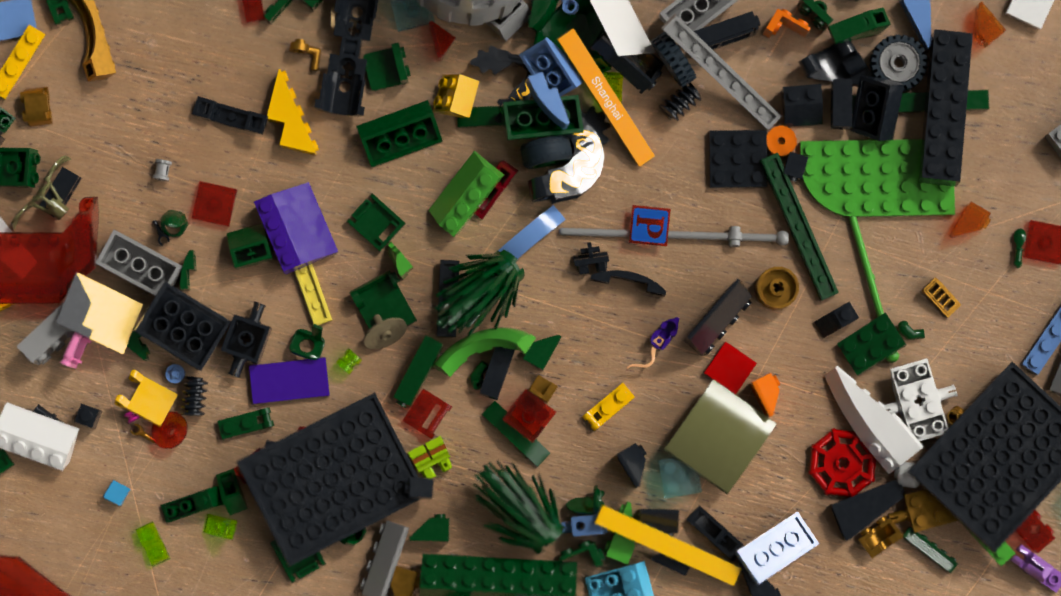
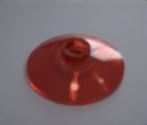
M169 411L160 427L155 424L152 426L151 435L154 443L163 449L177 447L187 435V422L179 413Z

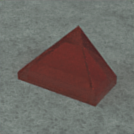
M430 21L429 26L438 61H442L456 37L435 22Z

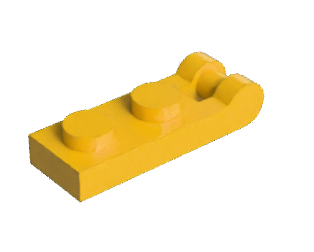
M622 383L584 414L582 418L585 421L587 420L591 425L590 428L595 431L634 399L635 396ZM596 412L602 417L598 421L593 416Z

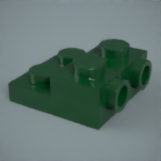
M0 148V187L35 188V184L39 181V174L36 172L37 165L41 160L38 150L32 148Z

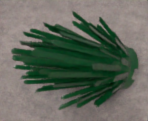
M506 250L497 251L494 254L465 255L470 260H482L461 263L447 268L454 273L466 270V272L443 281V284L462 277L465 278L436 294L435 296L437 297L444 294L442 298H446L457 291L434 309L440 312L437 315L440 317L449 310L437 322L442 329L448 324L453 325L448 330V333L457 328L459 329V334L465 327L469 328L473 324L474 326L468 332V336H470L480 326L499 299L500 301L491 318V322H493L500 309L494 326L495 330L499 325L501 317L505 316L507 318L511 302L514 308L516 306L519 282L524 279L525 273L524 269H520L516 264L518 259Z
M498 460L497 464L501 468L499 470L490 462L488 465L492 470L486 464L483 465L485 470L478 473L483 480L478 475H474L482 484L481 488L475 483L472 485L491 501H486L479 494H475L477 497L475 500L518 533L498 523H489L482 526L513 538L499 537L500 542L532 549L539 555L544 551L542 547L551 545L563 533L562 530L565 529L559 520L554 491L551 488L548 490L549 501L540 473L538 474L540 486L535 476L532 475L531 478L543 503L542 506L532 486L527 484L513 462L512 467L516 474L512 472L508 465H505L504 468Z

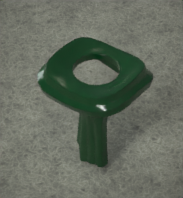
M314 324L311 328L312 332L304 329L296 330L289 346V351L306 359H319L325 345V340L322 337L323 327ZM303 340H310L314 343V349L311 352H303L300 349L299 345Z

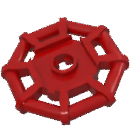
M832 428L829 433L811 445L808 475L813 477L826 496L829 494L852 497L871 482L874 483L876 458L854 431ZM839 438H847L853 440L851 442V445L840 443ZM833 439L835 445L828 451L824 450L822 447ZM859 443L867 454L861 455L855 447L856 444ZM820 453L824 455L823 467L817 468ZM840 458L848 460L846 468L838 466ZM864 459H868L867 473L862 471ZM825 471L830 477L831 481L828 484L819 474L820 472ZM859 475L862 476L864 479L853 487L851 482ZM835 482L846 483L847 489L835 488L834 484Z

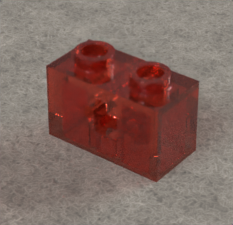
M1036 510L1016 529V532L1034 553H1039L1055 537L1053 536V529L1048 524L1044 525L1040 520L1042 517ZM1031 526H1037V533H1031Z

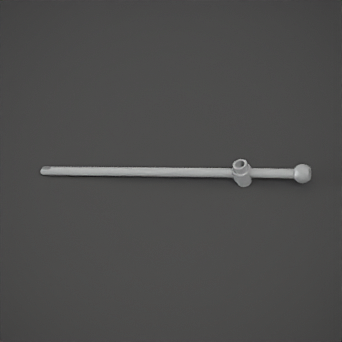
M730 226L727 233L667 231L666 238L729 241V247H740L741 241L777 242V244L783 246L788 244L789 234L786 231H779L777 234L740 232L741 227ZM561 228L559 230L561 235L632 236V230ZM647 230L651 238H658L663 232Z

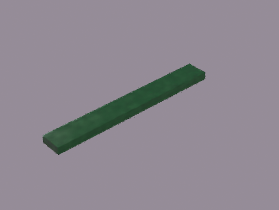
M968 90L966 110L989 109L988 90ZM926 92L902 93L899 113L925 112ZM852 95V115H853V110H854L856 95Z
M776 153L760 160L820 301L838 294V289L788 175L783 174L785 168L779 154Z

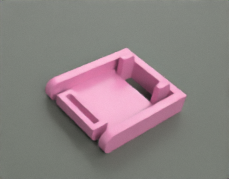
M75 332L60 363L76 369L78 363L82 364L83 362L80 359L87 343L91 344L92 342L89 340L90 338Z

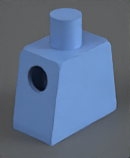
M597 515L571 517V521L561 523L565 527L562 530L563 533H572L573 537L608 533L607 528L594 523ZM582 522L585 525L584 529L580 528V523Z

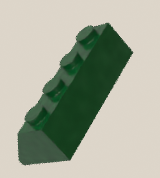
M579 95L560 97L569 120V125L566 129H562L542 111L534 99L503 102L500 112L502 127L507 140L584 133Z
M428 100L356 126L371 168L443 142Z

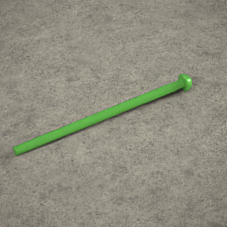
M856 216L849 218L878 318L884 312ZM896 352L886 358V360L894 363L899 359L900 355Z

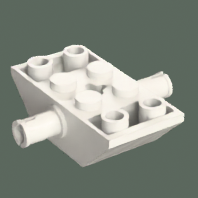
M927 358L890 369L896 402L886 404L884 409H889L888 412L890 414L900 413L903 423L918 441L943 435L949 428L942 409L941 400L957 397V391L949 393V391L956 389L955 385L937 389ZM917 396L922 399L921 406L914 402Z

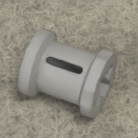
M156 159L155 175H152V178L169 181L168 173L172 162Z

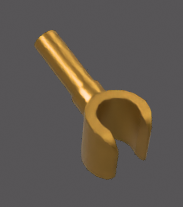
M134 424L139 427L137 433L130 430L135 436H142L152 443L156 442V439L147 434L139 424Z

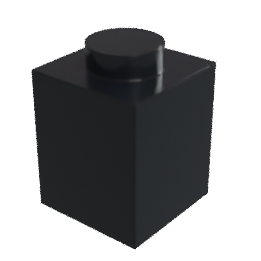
M789 152L783 174L788 175L791 182L801 181L808 157Z
M81 403L74 422L96 429L102 410Z
M410 477L408 482L404 484V493L407 494V498L431 500L433 498V478Z

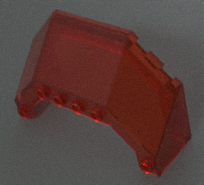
M84 197L79 203V212L74 216L73 222L63 232H0V304H59L68 294L76 272L86 277L96 268L99 226L98 197Z

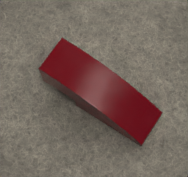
M505 160L500 161L496 167L504 176L474 213L482 220L519 171Z

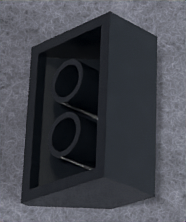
M860 75L852 115V127L849 131L877 141L893 140L904 84L889 79Z

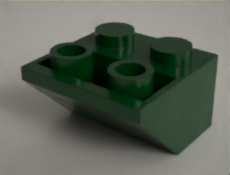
M263 223L226 233L236 270L274 260Z

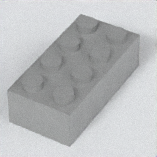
M113 230L95 262L97 265L153 295L157 294L165 281L175 286L183 267L116 230Z
M64 302L17 345V348L33 364L40 365L42 363L44 365L51 359L50 355L55 350L57 352L65 346L64 341L69 337L72 338L75 331L56 323Z

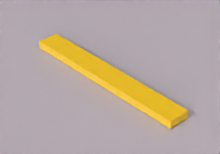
M604 505L601 506L594 523L732 586L735 585L742 569Z

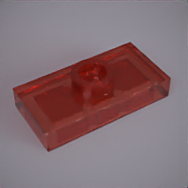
M242 0L246 23L265 20L262 0Z

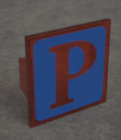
M633 205L629 243L667 247L671 209Z

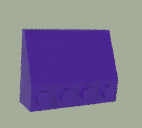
M309 182L254 201L282 270L286 275L339 252Z

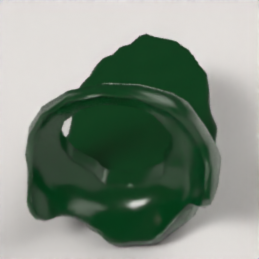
M168 210L160 219L161 228L169 237L176 238L181 236L189 225L186 215L180 211ZM165 225L180 227V231L177 234H171L166 230Z
M595 485L594 497L587 496L568 501L566 507L574 513L598 514L601 506H605L602 501L605 492L599 490L598 485Z

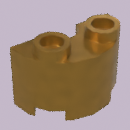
M48 86L25 89L24 92H20L21 103L25 105V111H22L24 122H28L30 127L53 124Z
M883 516L876 521L877 525L872 529L867 527L860 532L862 537L859 538V541L871 558H874L887 547L904 537L891 518L887 519L886 516Z

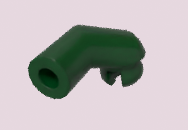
M907 321L899 322L898 331L905 339L925 338L924 329L913 330Z
M481 361L471 373V384L475 390L481 389L484 381L483 373L489 367L484 361Z

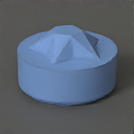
M177 364L170 365L165 372L166 379L174 384L182 382L185 376L184 368Z

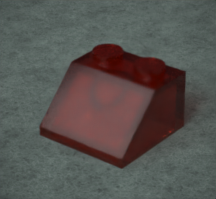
M525 389L503 420L531 442H534L557 412Z

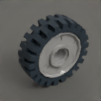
M666 32L651 40V44L659 58L681 87L686 86L697 78L683 52Z
M900 34L891 35L878 43L870 57L872 76L904 84L903 92L910 90L922 80L926 73L928 64L927 54L925 55L924 48L914 38ZM900 59L903 62V67H896L894 60Z

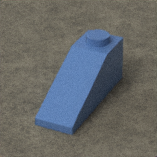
M899 0L924 50H928L931 47V0Z

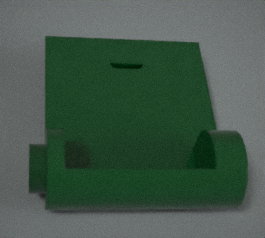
M388 270L349 292L369 329L376 325L373 317L377 314L381 316L383 321L391 318L403 319L407 327L417 322L397 284L400 280L395 271L391 273Z

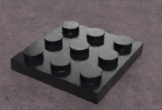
M767 130L709 131L710 188L768 187V179L760 163V160L767 157Z

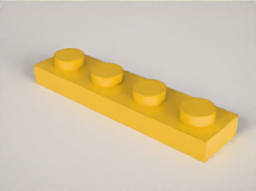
M30 24L0 70V96L4 99L8 97L46 34Z

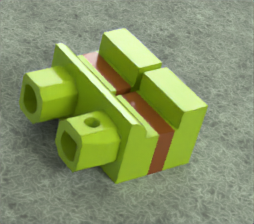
M441 436L425 443L433 458L432 460L424 445L408 452L418 472H421L425 478L436 477L432 466L439 464L442 472L452 468L449 459L450 455Z

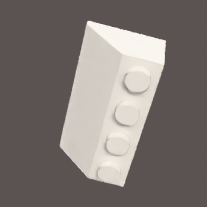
M6 403L0 415V448L62 471L71 460L79 428Z

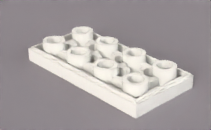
M1011 0L1005 14L1040 30L1054 0Z

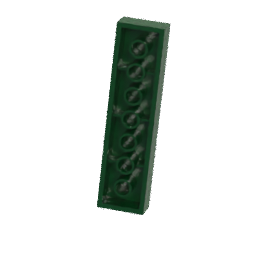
M422 554L420 596H576L577 562Z

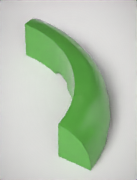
M514 328L481 330L454 343L437 359L433 366L438 371L451 377L467 361V358L476 352L482 353L492 350L493 347H504L526 354L536 337Z

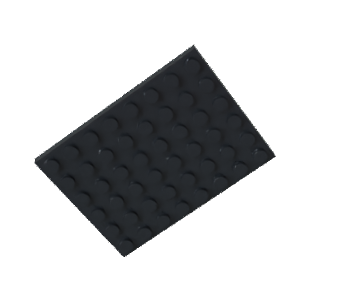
M1011 362L908 473L985 546L995 553L1061 482V406L1015 363Z
M376 393L236 462L289 567L421 500L408 499L407 494L404 493L405 482H408L410 477H419Z

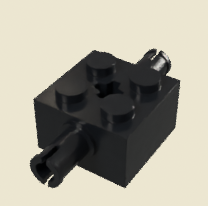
M254 301L250 316L247 318L234 314L221 351L234 357L228 374L240 378L242 368L247 360L260 364L272 331L271 327L260 322L266 305ZM249 335L251 342H247L245 345V341L242 338Z

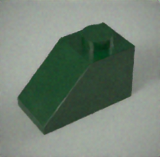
M555 335L534 341L526 354L522 353L524 355L523 360L543 371L562 336Z
M234 468L217 474L216 478L222 501L229 515L247 510L245 496Z
M434 514V518H429L410 536V541H449L450 518H446V514Z

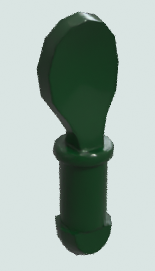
M1021 228L1017 229L1014 233V242L1017 248H1014L1013 265L1017 269L1023 263L1022 254L1024 249L1021 247L1026 241V232Z

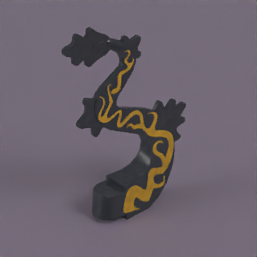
M492 45L488 48L489 52L478 50L477 57L470 60V65L478 67L482 74L490 69L493 75H497L512 63L524 67L527 71V77L512 91L508 99H498L497 104L500 107L503 102L530 99L531 93L526 80L528 76H531V73L519 55L511 54L509 51L498 49ZM591 106L586 114L581 110L584 133L565 135L569 138L572 149L570 162L562 167L550 169L543 176L528 181L532 202L551 200V204L576 199L589 190L598 179L604 163L602 145L610 141L603 134V131L611 127L610 123L604 121L606 116L603 111L596 113L594 106ZM501 112L495 118L497 123H502Z

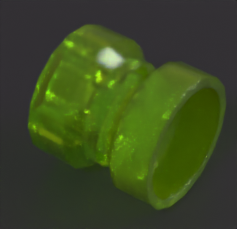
M348 348L345 351L344 357L339 358L336 363L350 375L354 371L353 367L359 365L363 360Z

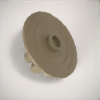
M377 314L373 317L376 325L366 333L364 344L370 349H381L390 346L405 334L407 324L400 318H391L383 321L381 316Z

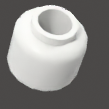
M905 462L895 470L894 478L903 487L916 488L920 484L908 473L916 463Z

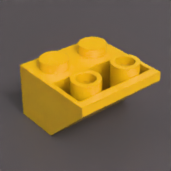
M461 74L442 75L438 83V94L433 102V112L459 118H470L479 81Z

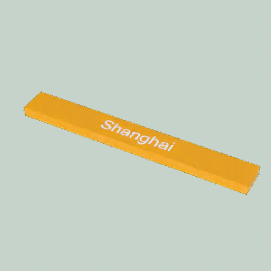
M571 29L557 38L558 43L637 166L640 167L652 159L655 155L575 30Z

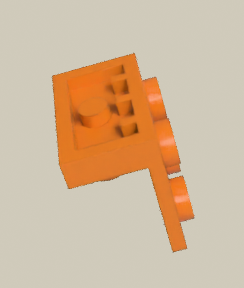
M777 9L762 35L770 38L771 34L776 35L781 25H784L799 35L806 37L811 28L808 27L806 21L800 18L798 20L793 18L789 11Z

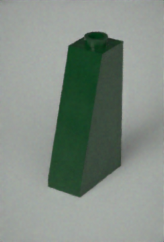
M427 335L424 337L394 395V398L397 399L395 403L404 408L407 405L412 406L444 347L442 343Z

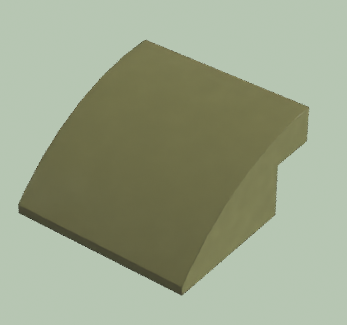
M713 379L679 426L664 451L725 494H728L776 426V423Z

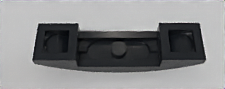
M200 96L197 97L192 112L195 116L263 135L268 120L266 115L217 103L214 100Z
M610 270L595 273L590 278V281L609 284L610 277L647 285L646 293L660 296L666 295V290L658 283L634 272Z

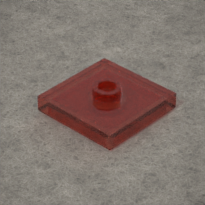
M200 181L192 219L230 227L238 190Z
M1030 220L1023 258L1061 265V226Z

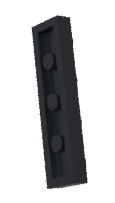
M440 260L438 293L459 281L457 279L443 284V281L459 275V272L454 273L447 268L460 264V261ZM457 291L450 294L446 298H442L444 294L440 295L438 297V305L444 302L449 297H451ZM448 310L446 313H444L441 317H440V316H437V322H438L443 316H445V315L449 312V310ZM437 324L436 337H456V329L448 333V330L453 325L448 324L442 329Z

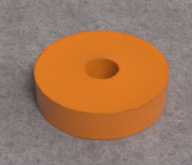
M776 126L767 134V149L771 154L778 153L780 157H784L796 147V135L787 126ZM783 138L784 144H779L778 139Z

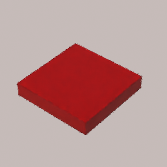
M725 341L704 374L736 395L757 363Z

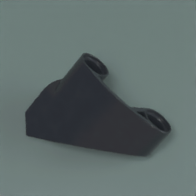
M852 41L838 44L833 43L828 48L816 54H811L798 62L806 77L826 81L852 79V84L858 85L860 75L872 76L871 71L861 54L857 52Z

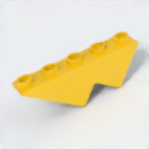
M278 69L267 114L268 121L284 125L280 141L282 148L316 156V151L319 150L315 140L311 141L309 134L312 131L308 122L304 123L301 116H304L301 106H296L294 99L297 96L293 87L289 89L286 83L289 81L288 75L285 70L281 71V69Z

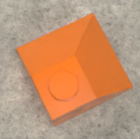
M769 373L749 384L766 417L773 416L780 391L778 388L780 382L777 376H772Z

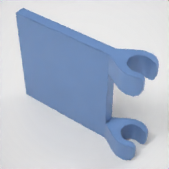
M31 0L0 2V41L20 38L29 24L37 29Z

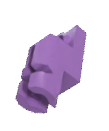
M1020 544L1015 550L1024 556L1023 560L1013 555L1010 561L1044 586L1057 593L1061 587V572Z

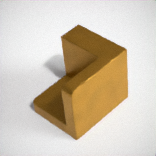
M538 375L528 391L548 403L558 386Z

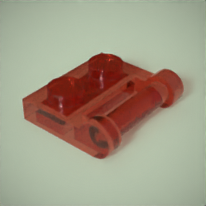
M423 389L403 422L433 439L435 435L433 433L447 411L450 412L452 406ZM436 404L441 406L440 410L428 429H425L422 426Z

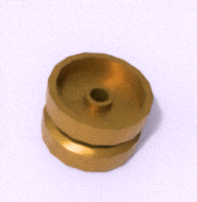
M784 267L767 269L758 277L755 284V295L758 301L770 310H781L788 307L796 300L799 293V282L796 275ZM773 286H779L780 291L775 292Z

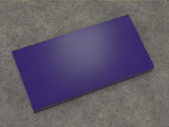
M326 357L317 360L305 359L249 366L253 404L330 396Z

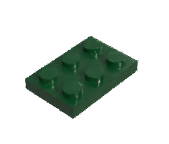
M886 312L837 343L857 376H860L907 346Z

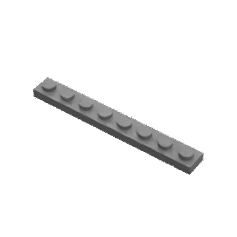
M676 14L661 27L765 128L769 130L782 117Z

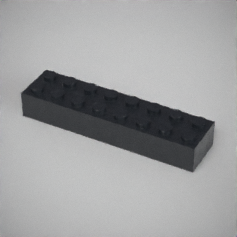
M935 29L931 35L919 183L957 187L961 181L973 33Z

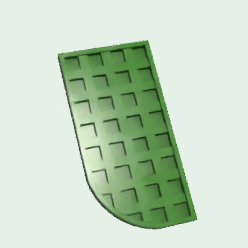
M922 139L800 141V155L808 157L802 177L803 182L811 196L822 207L835 214L845 217L955 215L954 186L919 183Z

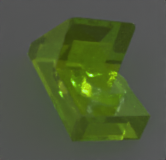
M207 514L203 533L233 540L237 521Z

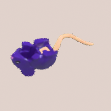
M679 317L662 322L660 327L651 336V361L648 364H631L627 366V369L630 367H650L655 361L656 349L663 350L677 334Z

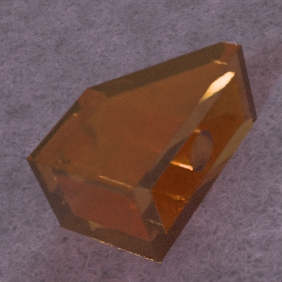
M981 1L976 6L974 38L979 45H984L986 48L1000 37L1006 29Z
M973 202L968 203L952 230L950 237L955 238L978 232L982 228L986 229L991 221L989 218L991 213Z

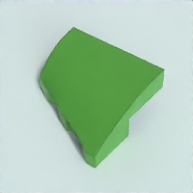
M390 242L387 244L389 256L394 268L403 280L408 276V272L413 269V266L400 250Z

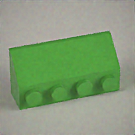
M474 151L431 206L429 212L439 226L455 237L461 232L504 174Z

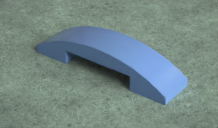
M553 205L498 251L506 250L519 259L566 219Z

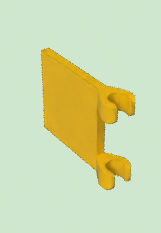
M132 370L129 380L140 385L130 401L122 395H117L114 404L160 427L178 394L144 377L137 370Z

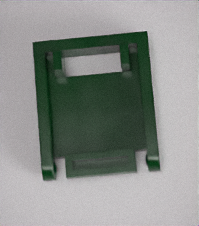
M371 193L370 197L375 202L372 204L366 198L351 215L357 221L354 223L351 219H348L346 222L381 252L406 223ZM392 224L396 229L383 242L379 236Z
M276 540L270 542L292 583L296 582L293 576L294 573L301 579L319 569L317 560H320L322 566L326 565L319 551L289 567Z

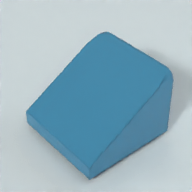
M113 480L103 497L122 506L130 488Z

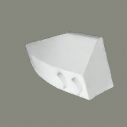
M837 366L825 375L831 392L849 424L888 474L896 470L923 448L922 444L896 414H890L884 409L885 405L880 401L877 403L869 396L871 393L866 389H860L856 385V381Z

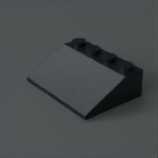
M738 278L684 340L686 344L701 356L704 353L709 354L715 347L712 343L716 338L720 340L727 332L725 330L727 325H733L739 318L738 312L741 309L745 311L752 303L749 301L752 297Z
M165 281L133 331L197 370L202 371L231 321Z

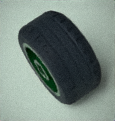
M565 135L529 141L520 148L523 165L527 169L554 166L568 162L572 158L570 140Z

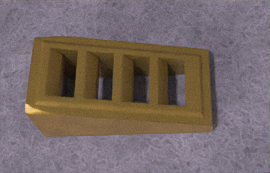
M936 277L920 291L947 318L961 306L959 301ZM936 285L938 288L931 294L929 291ZM942 291L943 294L936 300L935 296ZM947 296L949 299L941 305L940 302ZM952 301L954 305L946 311L945 307Z

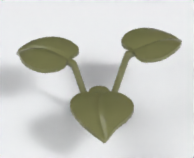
M62 156L53 164L44 178L47 184L14 216L11 221V226L14 230H16V225L23 212L31 207L40 209L49 215L52 214L58 220H61L69 211V208L62 203L63 199L60 198L50 182L53 172L64 162L71 160L69 156ZM49 187L57 200L53 198L50 201L44 196L45 191ZM43 199L47 203L46 207L48 209L35 204L36 201Z

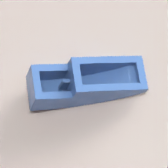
M543 72L528 76L526 84L538 106L555 124L562 129H566L569 125V120L557 88L549 90Z

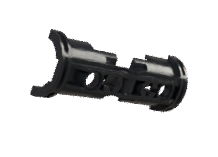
M336 0L334 12L337 13L333 35L342 37L340 54H330L327 74H323L319 100L315 99V109L343 116L362 117L364 115L365 107H362L361 104L365 86L364 76L367 59H360L362 41H370L373 21L376 19L379 0ZM354 8L362 9L363 14L361 17L356 18L352 15ZM350 19L361 21V24L357 23L356 27L359 33H356L355 36H352V33L349 32V29H353L354 22H350ZM347 64H350L353 68L348 74L349 77H352V80L341 78V75L345 77L346 71L343 69V66L346 67ZM348 82L350 90L342 92L339 88L340 84Z

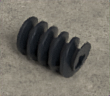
M692 83L682 87L683 91L677 89V96L672 94L670 96L671 101L668 99L664 101L666 106L659 105L662 112L670 120L679 121L677 114L684 116L683 109L690 111L689 104L696 106L694 99L702 100L700 93Z
M184 376L189 382L183 383V386L187 387L188 390H184L182 393L188 397L182 398V402L187 403V405L181 406V409L186 411V413L180 415L198 417L205 415L204 412L200 411V408L206 407L201 401L206 400L207 397L201 395V393L207 392V389L202 386L207 385L208 382L200 377Z

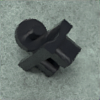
M587 242V248L580 249L582 255L573 256L574 264L577 266L580 275L589 273L588 264L594 263L597 272L607 271V262H609L607 251L600 252L599 246L592 247L591 242Z

